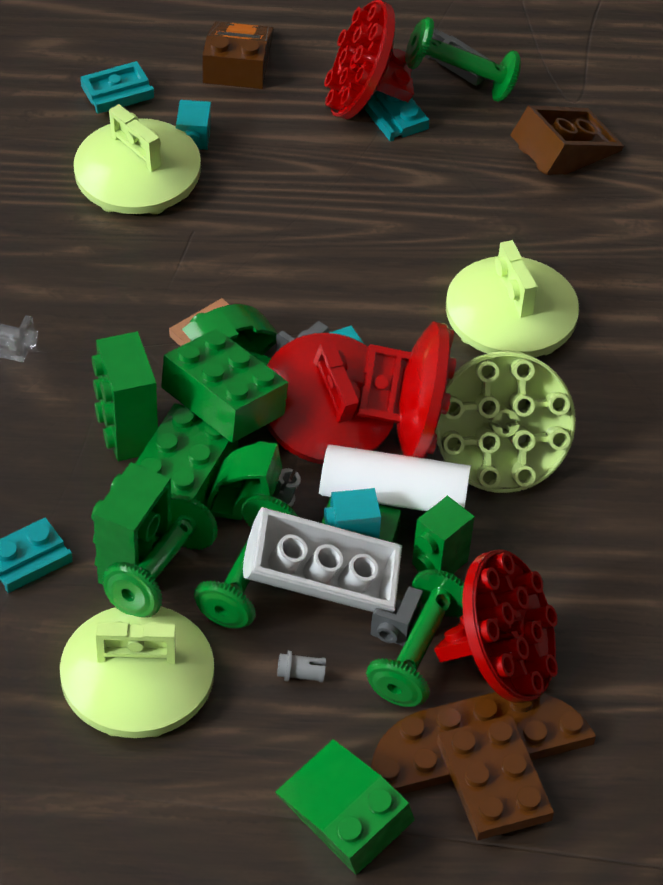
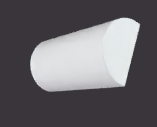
M328 444L322 468L319 494L331 497V492L375 488L378 504L428 511L448 495L465 508L471 465Z
M261 507L248 538L243 563V576L245 579L374 612L378 608L393 613L396 607L402 545Z

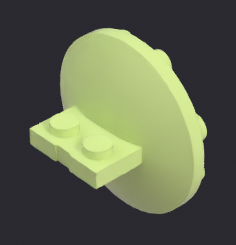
M120 104L109 109L110 124L90 134L76 152L74 158L76 183L81 192L90 201L100 206L106 212L160 214L166 208L187 198L196 186L201 173L200 153L190 136L186 135L184 131L176 129V126L163 121L138 119L134 113H129Z
M511 240L500 243L499 255L497 257L474 262L455 276L447 292L446 313L449 323L458 336L461 337V340L484 353L513 351L538 357L551 354L571 337L578 321L579 302L573 287L566 278L541 262L521 257L516 245Z
M499 351L487 353L468 361L454 373L452 379H448L445 392L451 395L450 405L447 414H441L435 432L437 434V446L445 462L471 465L470 485L496 493L517 492L542 482L563 462L574 438L575 409L567 386L548 365L527 354Z
M114 607L88 619L70 637L60 662L61 686L71 709L80 719L93 728L110 736L125 738L158 737L180 727L203 707L213 686L214 658L205 635L185 616L171 609L161 607L151 617H137L125 614Z

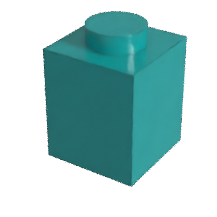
M180 100L176 129L184 131L186 135L190 136L198 149L208 150L211 129V102Z
M375 488L331 492L330 507L324 508L325 524L379 539L381 514Z

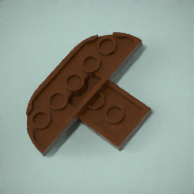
M493 692L425 709L401 719L379 741L373 755L371 768L380 774L400 794L453 781L478 841L552 821L554 811L532 761L594 745L596 735L580 713L553 696L542 693L537 699L514 703Z

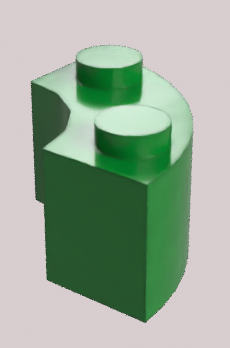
M244 304L226 305L207 313H198L182 329L192 341L217 328L242 348L262 355L276 344V335L278 334L258 309Z
M258 441L255 444L233 451L225 458L220 466L207 503V508L214 517L242 520L243 514L241 509L243 503L248 498L257 495L273 497L283 468L278 444Z

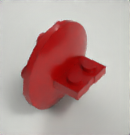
M374 0L364 8L358 7L352 16V24L349 29L341 31L337 41L339 50L333 68L327 73L324 86L331 89L326 97L325 105L332 108L331 112L334 116L347 120L354 117L368 103L376 91L407 103L414 95L413 78H411L412 69L408 68L405 61L406 53L400 49H393L395 39V13L393 7L384 1Z
M431 322L417 340L411 352L370 344L367 349L363 372L365 377L360 390V402L356 415L397 423L398 437L403 455L426 459L427 454L433 455L437 443V434L435 432L440 415H446L449 409L451 395L445 391L447 379H452L454 376L456 358L450 357L454 330L449 329L445 323Z
M314 333L288 342L273 355L267 366L288 381L284 415L268 423L266 426L272 436L285 449L304 460L323 464L328 444L375 451L385 441L394 425L393 422L356 415L360 402V390L364 383L365 374L363 372L368 346L340 334Z
M498 549L485 552L475 558L466 574L462 599L463 615L459 618L460 622L444 633L445 638L434 650L439 662L473 655L481 674L499 696L514 703L537 699L545 692L551 678L555 677L558 673L554 631L558 620L557 613L552 605H548L543 592V580L537 571L532 572L518 556L509 551Z

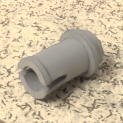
M285 468L281 471L273 497L282 500L292 507L295 502L294 493L301 482V477L296 472L291 480L290 476L293 469Z
M288 651L287 654L280 653L277 676L284 677V681H289V678L323 682L326 658L292 655V651Z

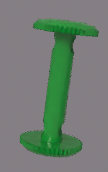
M426 17L418 22L410 36L406 49L405 61L408 68L414 70L420 65L425 55H429L444 63L486 79L494 80L491 89L494 101H502L510 95L516 85L521 69V58L517 51H509L502 59V62L496 64L481 56L432 39L434 30L432 18Z
M173 495L171 497L172 525L140 564L134 566L133 563L130 564L125 561L122 563L120 561L107 567L102 578L103 588L110 602L118 610L137 617H151L155 615L163 602L162 593H160L162 590L158 589L160 586L155 582L161 572L182 547L186 546L187 549L190 547L191 550L193 548L200 550L213 544L217 537V524L213 514L203 503L190 496Z
M257 495L248 498L243 503L241 509L242 517H244L245 523H248L247 526H250V529H252L261 507L298 517L288 504L278 498L267 495ZM247 542L224 583L219 581L212 582L211 580L203 581V583L198 584L194 591V599L199 610L208 619L223 627L243 628L249 626L256 617L254 605L251 604L252 602L249 601V598H246V595H243L251 581L243 576V563Z
M430 569L421 571L416 575L412 586L423 591L421 602L424 604V607L397 660L378 658V660L375 659L372 663L370 662L367 667L366 677L372 689L390 703L404 707H413L424 704L430 695L427 681H425V678H422L423 675H419L420 672L416 671L444 616L455 618V616L461 617L463 615L464 581L447 571Z

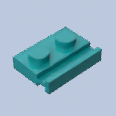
M137 61L80 77L81 87L91 104L95 106L97 114L107 112L118 104L124 107L154 98V88L149 85V80Z
M376 91L363 107L390 142L394 141V137L401 136L403 138L429 129V118L412 98L407 103Z
M46 517L0 539V582L5 586L7 593L73 562L72 552L64 546V541Z

